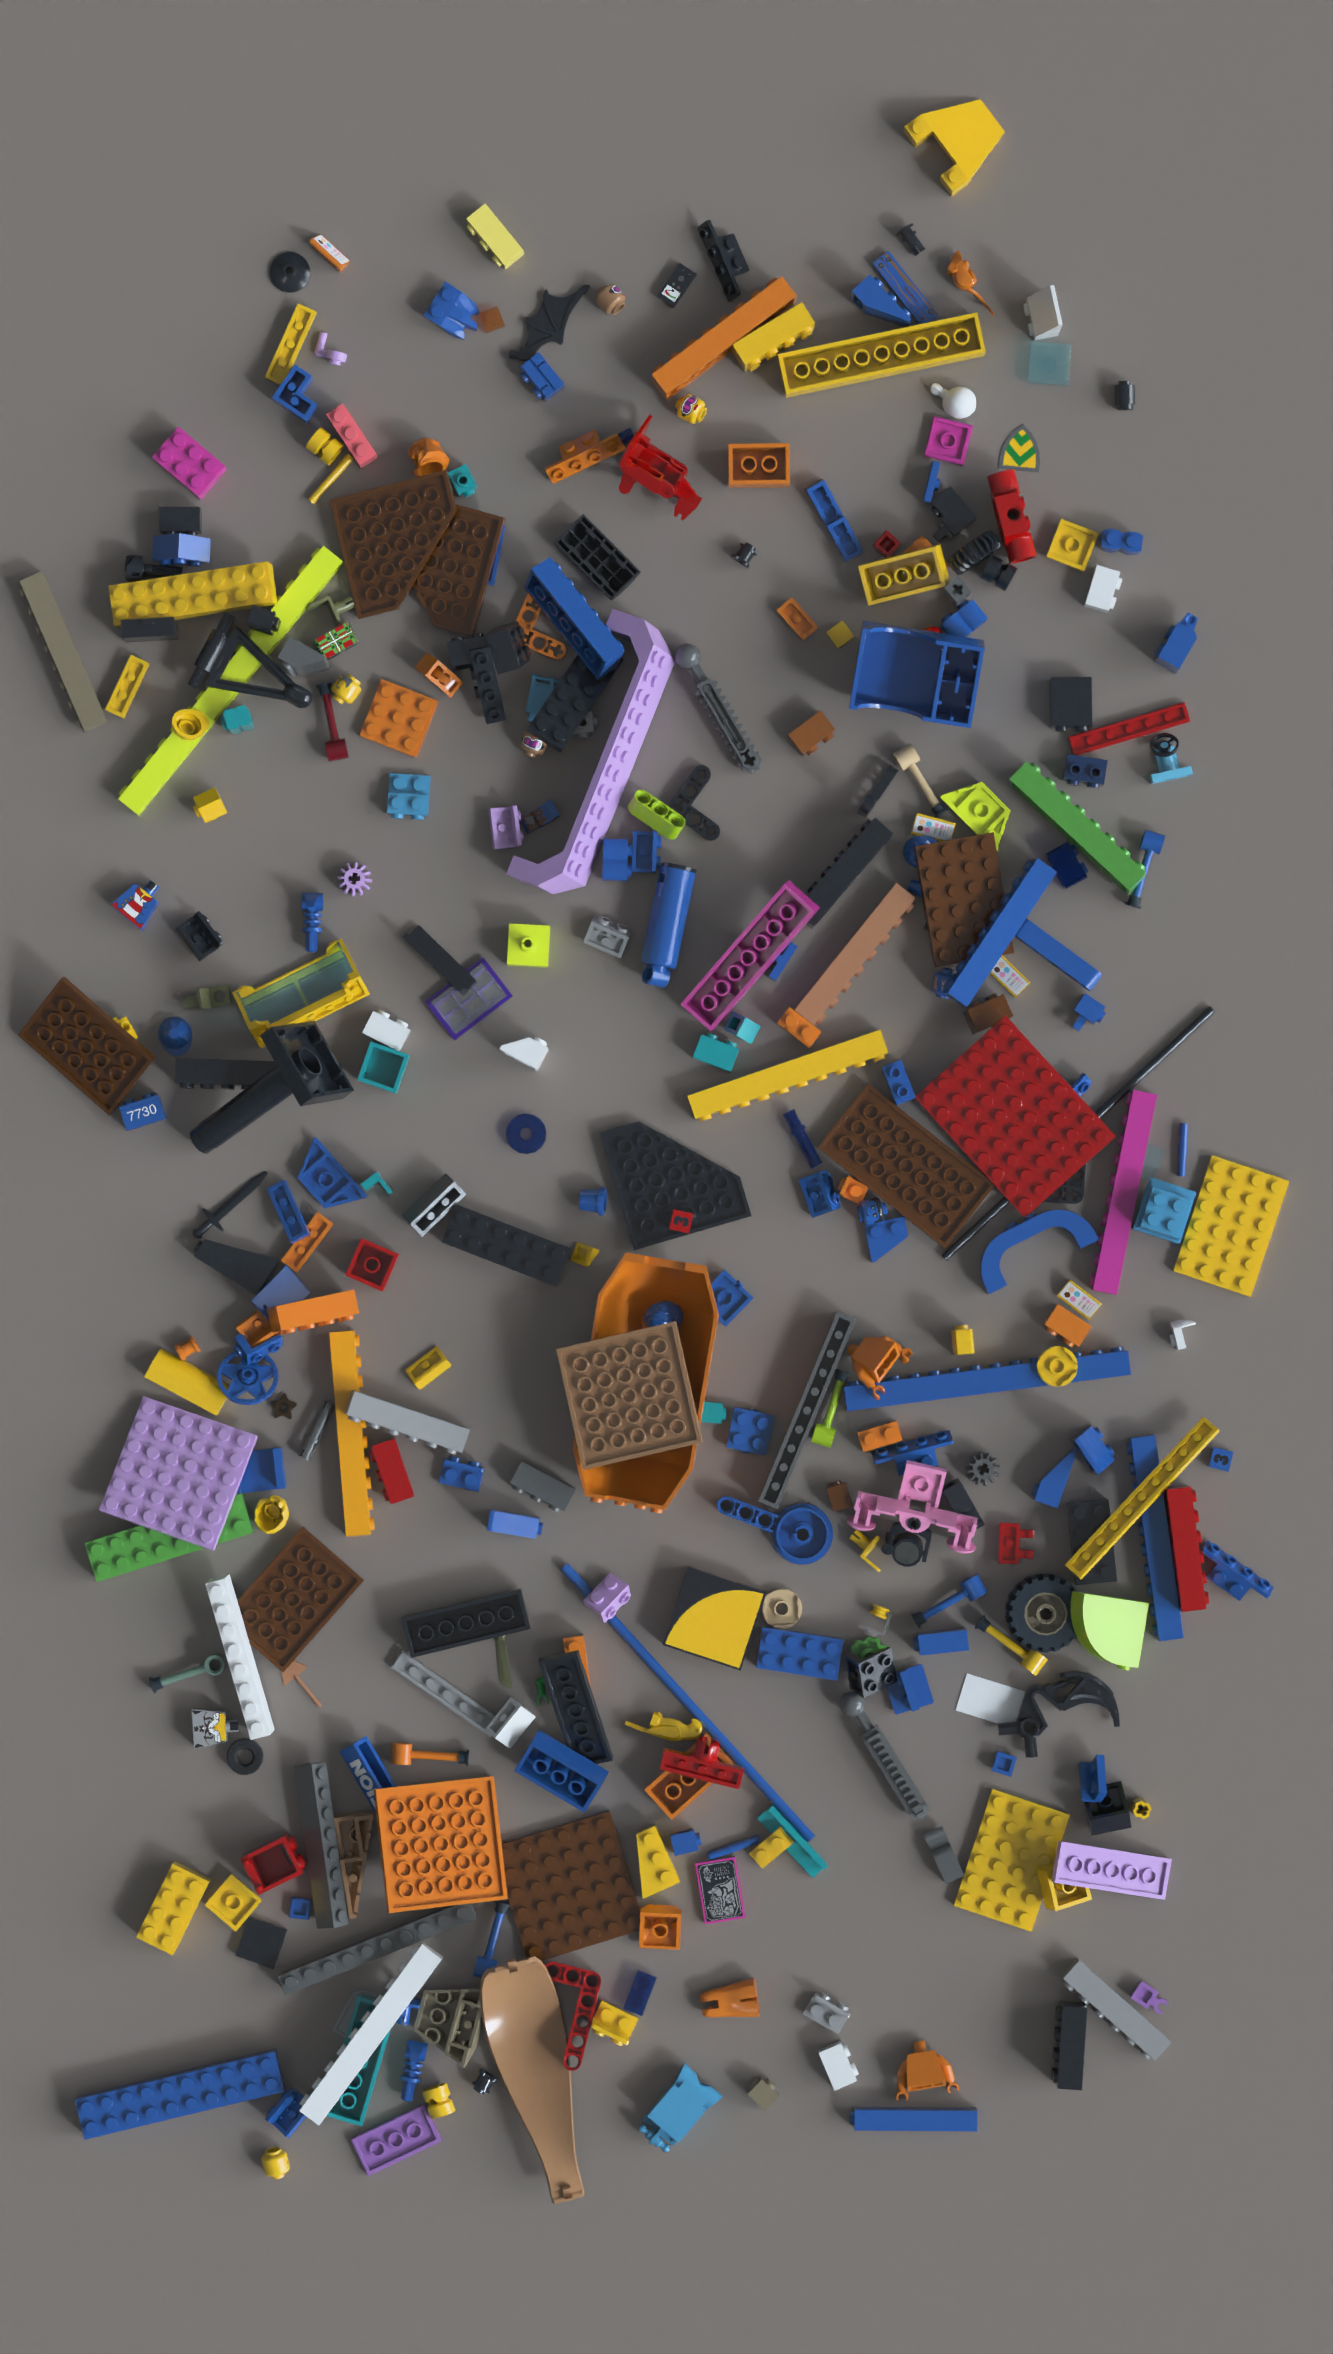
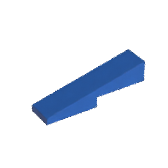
M821 479L805 488L807 495L845 562L863 553V549L845 516H843L825 480Z

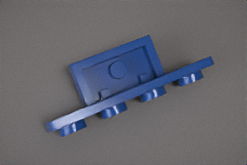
M950 1430L939 1431L932 1435L920 1436L909 1441H901L887 1447H879L872 1450L871 1454L874 1464L895 1460L898 1476L904 1475L907 1460L938 1466L934 1449L951 1445L954 1442Z
M1208 1540L1204 1543L1201 1551L1216 1562L1206 1578L1239 1601L1250 1588L1265 1598H1269L1273 1590V1586L1269 1581L1259 1577L1252 1569L1239 1563L1234 1556L1222 1551L1217 1544L1211 1543Z

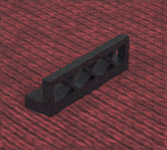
M420 925L410 935L406 933L403 936L405 941L462 996L477 983V980Z

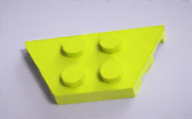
M983 782L939 797L976 835L994 832L996 849L998 851V846L1011 810Z

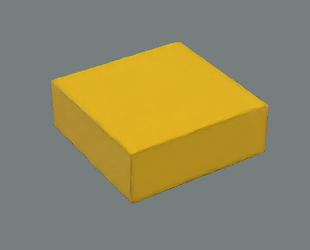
M843 620L826 632L837 649L855 637Z

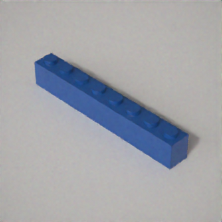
M1039 858L1029 859L1023 866L1024 872L1020 877L1017 876L1011 885L1013 887L1009 894L1006 893L1000 901L1002 905L998 911L995 910L990 915L988 926L980 930L978 934L979 939L976 944L973 943L966 952L968 954L964 961L961 960L955 968L957 972L953 978L950 977L944 984L945 990L943 994L960 1006L968 1007L1056 875L1057 871Z

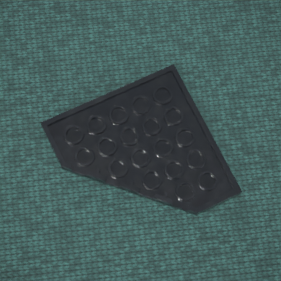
M635 1122L600 1133L634 1250L751 1216L741 1178L641 1122ZM673 1209L693 1213L689 1233L669 1229Z

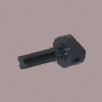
M128 555L125 560V580L128 582L141 581L143 575L150 577L181 575L183 570L182 567L144 564L143 556Z

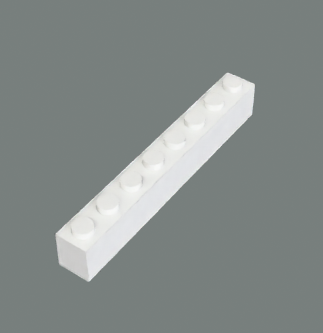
M230 1574L212 1578L205 1585L250 1740L271 1735L275 1730Z

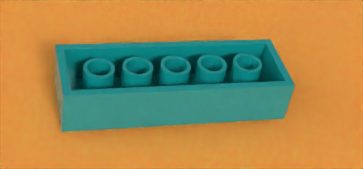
M361 1993L358 1994L344 2045L347 2046L351 2039L348 2037L354 2028L359 2029L363 2024L360 2020L367 2011L371 2013L376 2007L373 2005L376 1998ZM391 2029L327 2114L328 2117L358 2126L363 2125Z

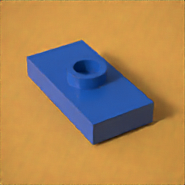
M932 462L922 501L923 504L930 505L933 491H938L941 480L937 478L940 462Z

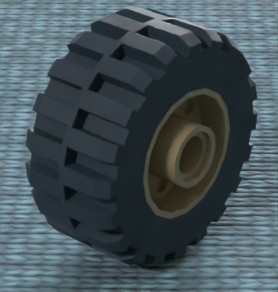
M1040 1573L1024 1578L1010 1592L1005 1606V1618L1014 1638L1030 1650L1042 1653L1055 1652L1071 1644L1070 1642L1077 1637L1071 1620L1072 1591L1077 1592V1590L1065 1579L1053 1574ZM1043 1608L1049 1609V1615L1046 1618L1040 1617V1611Z

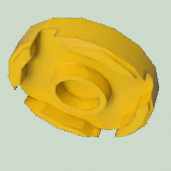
M1061 1346L1049 1347L1039 1356L1037 1372L1041 1380L1046 1384L1055 1387L1065 1386L1076 1376L1078 1368L1077 1359L1067 1348Z

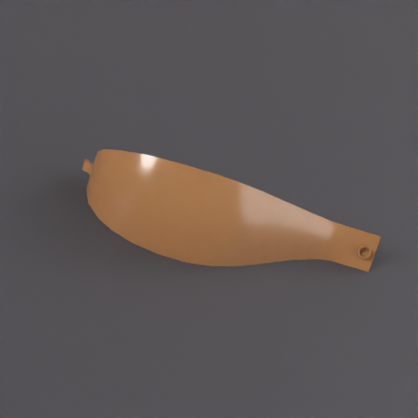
M535 1956L517 1960L515 1958L508 1959L506 1963L486 1969L481 1977V2013L488 2045L505 2089L541 2160L552 2203L558 2204L583 2197L585 2193L575 2152L571 2071L567 2070L563 2064L568 2040L560 2002L548 1970L540 1959ZM570 2057L566 2060L568 2066H570Z

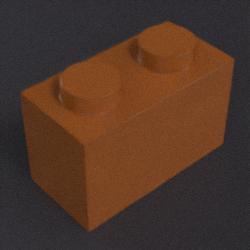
M820 710L788 734V738L802 756L806 753L809 756L818 749L816 745L822 741L827 743L834 737L832 733L835 732V728Z

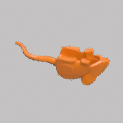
M956 251L948 265L947 274L952 276L953 283L957 289L975 295L994 316L993 311L983 298L971 289L976 285L977 279L972 269L969 270L967 259L963 261L960 252Z

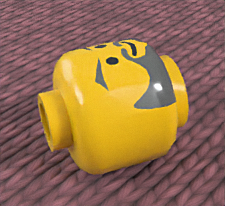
M350 674L340 675L331 687V691L334 693L332 698L340 704L344 702L352 704L361 692V687L359 686L361 683Z

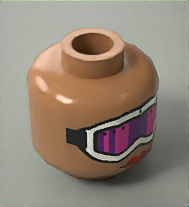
M604 284L596 291L598 295L595 302L606 314L616 315L624 308L625 295L616 285L610 284L606 286Z
M525 730L520 747L525 750V755L535 758L536 754L543 755L545 753L547 744Z

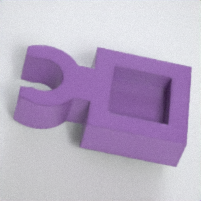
M1142 1980L1130 1996V1998L1146 2009L1152 2005L1158 2014L1163 2013L1158 2009L1159 2003H1164L1167 2006L1169 2004L1164 1998H1157L1156 1996L1159 1992Z

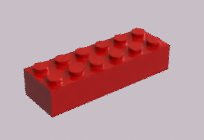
M1188 1485L1168 1487L1163 1493L1179 1608L1181 1612L1206 1609V1604H1209L1208 1592L1204 1591L1203 1585L1207 1584L1205 1571L1201 1569V1563H1204L1203 1551L1199 1550L1198 1543H1202L1201 1532L1196 1529V1523L1199 1522L1198 1510H1195L1193 1502H1197L1196 1492Z

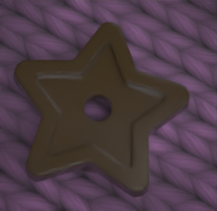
M283 1393L280 1400L271 1401L272 1406L275 1408L274 1418L285 1416L288 1419L292 1418L291 1410L297 1406V1403L289 1401L285 1393Z

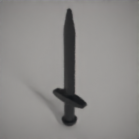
M265 1171L252 1178L213 1214L203 1208L202 1210L208 1219L197 1229L194 1228L193 1236L201 1239L202 1235L213 1225L223 1232L224 1229L219 1221L261 1184L267 1172Z

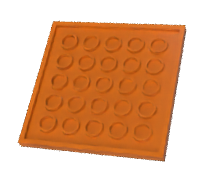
M494 1776L374 1789L387 1913L508 1899Z

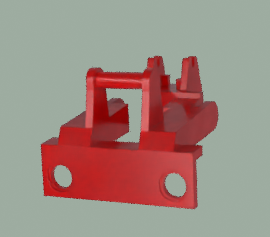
M649 414L629 442L619 463L623 472L619 491L622 494H628L633 485L638 482L654 494L658 493L663 498L673 496L678 499L674 508V516L677 517L678 514H681V520L683 521L696 510L703 498L696 494L685 479L688 474L686 465L650 443L651 439L644 435L653 417Z

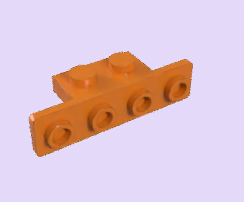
M594 429L559 446L562 460L545 467V471L552 483H557L625 450V445L617 433L600 441L598 433Z

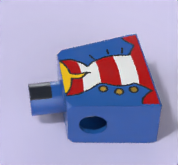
M151 880L143 889L135 883L116 899L111 906L143 931L159 904L152 896L160 887Z

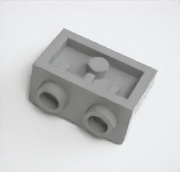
M595 915L583 943L621 958L632 930L624 924L611 922L605 916Z
M821 1991L819 1994L814 1992L802 2014L839 2034L847 2018L851 2015L847 2011L849 2007L841 2002L835 2004L830 2001L831 1997Z

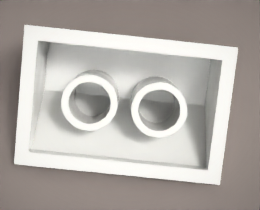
M536 1036L534 1039L529 1037L501 1045L500 1047L501 1052L535 1071H538L549 1049L546 1047V1042Z

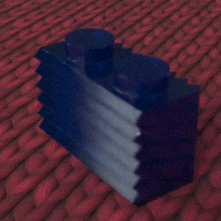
M1066 842L1045 854L1052 868L1057 871L1056 875L1064 890L1087 878L1088 869L1083 862L1079 863L1076 857L1079 854L1073 844L1069 845Z

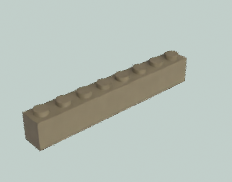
M41 571L20 580L21 587H19L22 598H27L30 604L26 607L30 616H35L38 624H35V628L39 636L43 635L46 641L43 643L47 655L51 653L54 661L51 662L55 673L59 672L62 680H59L63 692L67 691L70 698L67 701L71 710H76L78 717L75 720L79 729L83 728L85 732L109 723L44 573Z

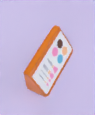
M318 235L310 240L311 247L339 272L349 264L350 260L323 235Z

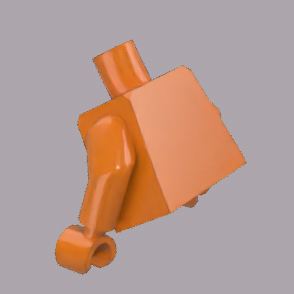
M888 1336L865 1337L860 1345L850 1344L847 1351L851 1355L856 1375L868 1389L871 1388L873 1390L872 1397L875 1400L880 1399L875 1391H880L883 1395L885 1394L884 1387L881 1385L876 1386L875 1382L880 1383L898 1357L902 1363L906 1364L909 1362L908 1357L912 1356L910 1348L902 1349L900 1344Z
M925 2041L914 2042L915 2053L907 2055V2060L901 2063L897 2073V2101H899L900 2094H905L907 2101L908 2092L946 2086L950 2094L949 2088L951 2085H955L958 2091L959 2086L954 2081L955 2077L950 2063L942 2055L936 2054L935 2050L927 2051Z

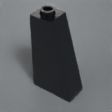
M204 1239L203 1242L199 1241L193 1250L196 1252L195 1258L255 1295L263 1288L279 1260L207 1239Z

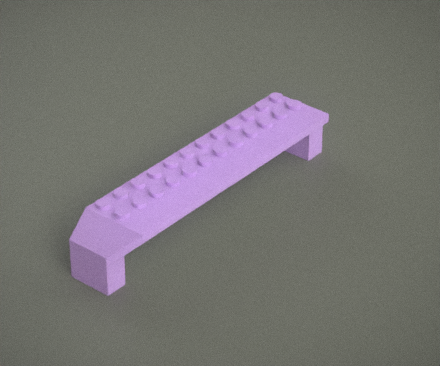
M612 609L606 625L619 638L632 642L639 663L563 852L539 864L513 856L506 873L523 884L550 894H557L586 886L603 839L606 836L675 663L672 652L657 628L644 619Z

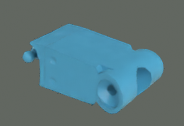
M683 2063L675 2081L641 2119L653 2130H648L644 2124L639 2125L638 2130L645 2134V2138L649 2140L648 2143L650 2145L653 2144L656 2147H660L663 2152H668L670 2147L663 2142L662 2138L672 2146L676 2142L679 2143L704 2114L706 2109L717 2103L723 2095L711 2085L700 2083L697 2073L687 2064Z

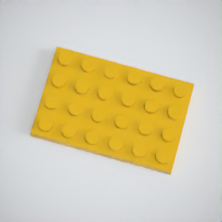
M1211 1155L1173 1271L1251 1297L1289 1181Z
M992 1789L953 1905L1032 1932L1043 1898L1037 1868L1055 1862L1058 1841H1062L1070 1814Z

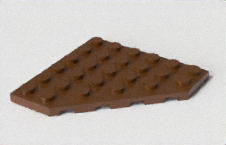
M447 470L330 500L358 619L399 610L457 511Z
M456 504V513L417 577L413 588L434 626L471 636L475 633L506 518Z

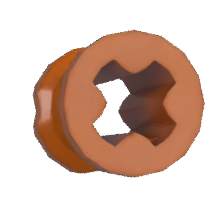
M192 1335L180 1345H174L183 1361L194 1352L201 1351Z

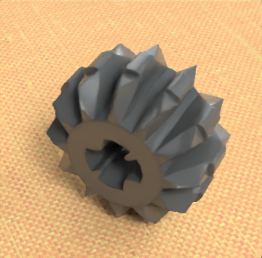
M981 1451L978 1452L979 1459L975 1455H971L975 1462H966L967 1465L972 1466V1469H966L965 1472H973L968 1479L971 1481L977 1477L975 1485H979L981 1479L983 1486H987L986 1479L994 1483L995 1481L991 1475L999 1476V1473L994 1472L993 1469H999L1000 1465L992 1464L997 1461V1458L994 1457L989 1461L990 1453L987 1452L984 1459ZM985 1463L987 1464L985 1467L988 1468L987 1473L983 1472L981 1475L978 1473L980 1470H977V1467Z

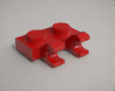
M1000 1522L998 1564H1019V1558L1033 1559L1034 1550H1019L1020 1538H1034V1530L1020 1529V1523Z

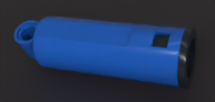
M661 862L641 962L647 964L642 972V981L645 984L660 988L666 987L670 980L669 969H675L677 966L697 871L694 868Z

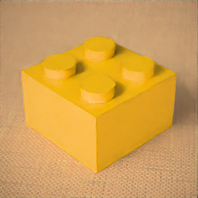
M1054 1863L1037 1868L1045 1908L1058 1911L1092 1900L1089 1888L1051 1882Z

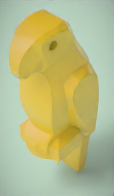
M654 1711L649 1725L651 1728H645L628 1721L625 1722L627 1726L669 1741L697 1739L702 1732V1724L697 1719H691L692 1722L686 1725L677 1719L663 1717L661 1712Z

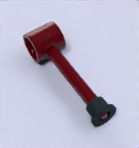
M331 682L316 685V688H319L320 696L323 698L331 739L325 742L329 762L349 758L345 738L339 739L330 696L332 694Z

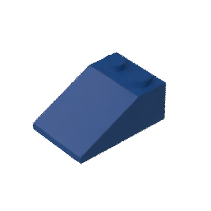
M1090 1425L1070 1439L1092 1473L1098 1475L1115 1460L1113 1458L1115 1453L1109 1444L1105 1445L1101 1440L1104 1436L1099 1428H1093Z

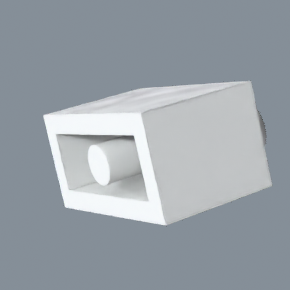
M1097 565L1084 607L1108 613L1109 609H1113L1117 599L1113 595L1115 589L1119 590L1122 578L1119 577L1120 572Z
M381 1010L378 1013L373 1011L362 1033L394 1050L400 1051L411 1031L407 1028L408 1024L399 1019L396 1022L390 1020V1015Z
M510 1697L485 1729L495 1739L511 1748L536 1716L521 1703Z
M838 2041L818 2050L834 2091L857 2081L856 2075L859 2073L855 2063L850 2064L848 2056H851L846 2044L842 2045L841 2041Z

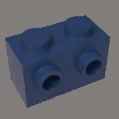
M1067 754L1062 780L1067 781L1068 785L1079 786V783L1087 784L1088 788L1099 789V786H1103L1105 782L1108 760Z

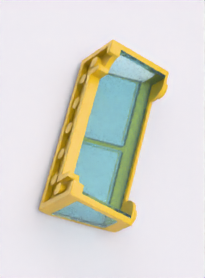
M342 938L330 942L326 948V954L262 986L253 989L251 986L244 985L232 992L244 1020L260 1049L266 1046L260 1035L271 1027L317 1021L370 995Z

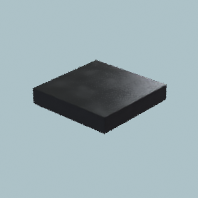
M249 1916L235 1956L274 1969L288 1929Z

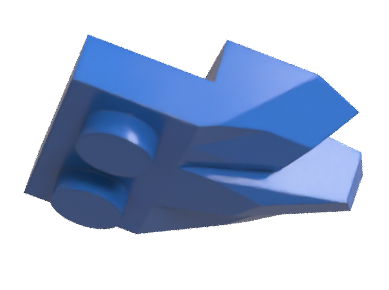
M445 281L423 316L452 337L464 340L465 334L463 330L465 328L477 331L478 324L471 317L472 315H479L480 311L474 301Z

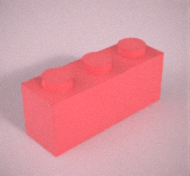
M343 403L326 414L327 419L361 469L378 458L376 452Z

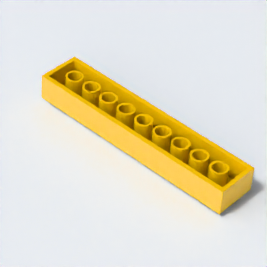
M976 312L778 354L777 360L785 397L788 398L985 356L986 350L978 313Z

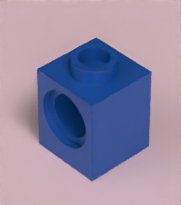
M694 1828L670 1834L675 1856L699 1850L698 1845H701L699 1832L695 1833Z

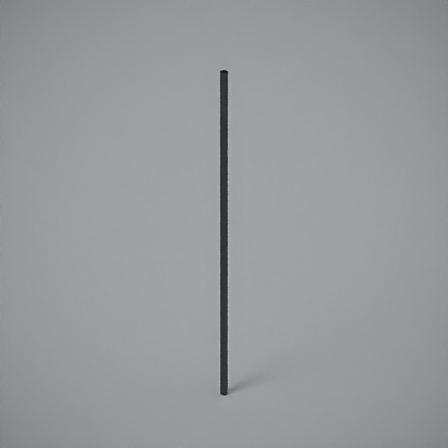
M1209 1006L1095 1112L1101 1119L1215 1013V1010ZM1003 1197L941 1256L948 1261L1010 1203L1009 1200Z

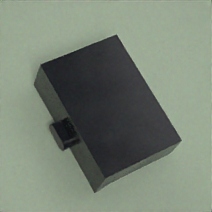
M174 617L121 620L122 639L125 643L178 640V625L175 623Z

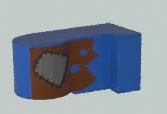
M550 799L523 816L521 823L527 834L559 818L560 814Z

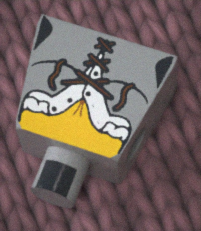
M202 1708L192 1709L194 1749L226 1742L228 1740V1732H239V1720H227L226 1711Z

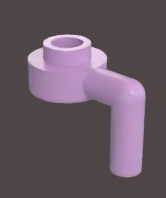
M319 332L315 355L329 359V363L340 366L341 363H345L347 354L334 350H324L327 333Z

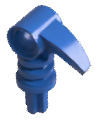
M303 892L302 911H306V913H303V917H306V920H303V924H306V927L302 928V932L306 933L305 950L306 952H317L318 933H322L321 927H318V924H321V920H318V917H321V913H318V911H323V893Z
M413 2040L407 2041L404 2058H408L404 2062L407 2068H403V2071L406 2073L405 2075L402 2074L400 2078L404 2081L401 2099L404 2101L413 2100L416 2083L421 2082V2079L417 2076L418 2074L421 2075L419 2067H422L423 2063H420V2061L425 2062L428 2043Z

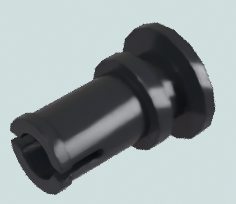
M911 223L900 229L896 236L901 235L903 237L902 241L907 243L914 256L919 254V251L915 246L918 247L920 252L926 248L915 235L916 231L911 229V226L914 225Z

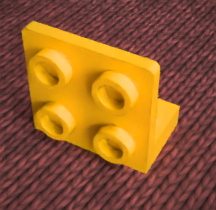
M602 2000L592 2019L591 2028L594 2029L593 2032L601 2037H604V2035L611 2037V2041L619 2046L623 2044L628 2045L630 2035L639 2018Z

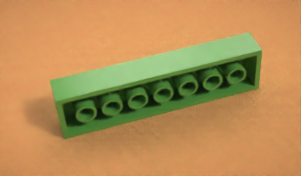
M1026 761L1009 779V785L1125 894L1129 895L1145 878L1144 865L1138 860L1134 862L1130 858V853L1123 846L1119 848L1115 844L1116 840L1108 832L1104 834L1100 830L1101 826L1093 818L1089 820L1085 816L1086 812L1078 804L1074 806L1070 802L1071 798L1063 790L1059 792L1055 788L1056 784L1049 777L1044 778L1040 774L1041 770L1034 763L1029 764Z
M243 1493L235 1496L217 1544L255 1532ZM140 1525L84 1543L96 1582L203 1549V1547Z

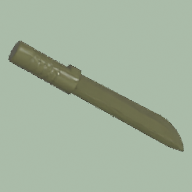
M506 1635L496 1637L499 1680L505 1688L512 1689Z

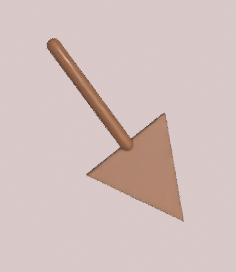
M293 1661L284 1672L281 1671L284 1686L295 1678L314 1703L321 1707V1703L298 1676L308 1667Z

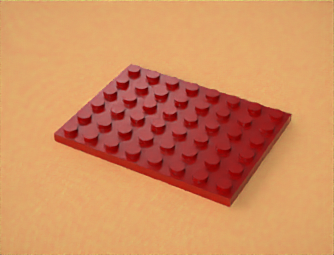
M1007 1015L915 1096L917 1101L1024 1218L1116 1137Z

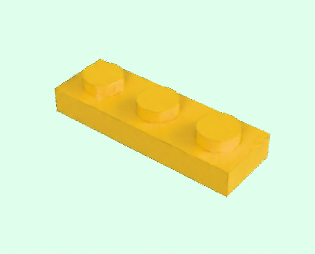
M130 655L105 708L106 711L125 719L150 663Z

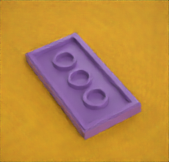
M425 2103L352 2137L350 2140L367 2176H370L441 2142L442 2138L433 2119H430Z

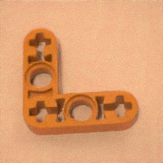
M528 593L516 621H518L519 626L523 627L526 636L529 637V633L533 634L528 645L530 650L556 661L563 659L566 655V647L562 642L533 630L541 608L539 607L536 611L533 607L526 606L527 603L531 605L533 602V598ZM528 610L534 613L533 620L529 622L522 618L523 613ZM536 637H541L545 643L542 648H535L533 646V640ZM548 641L552 642L550 644L551 647L557 648V646H560L563 653L554 656L553 650L548 649V653L544 652V650L547 648Z

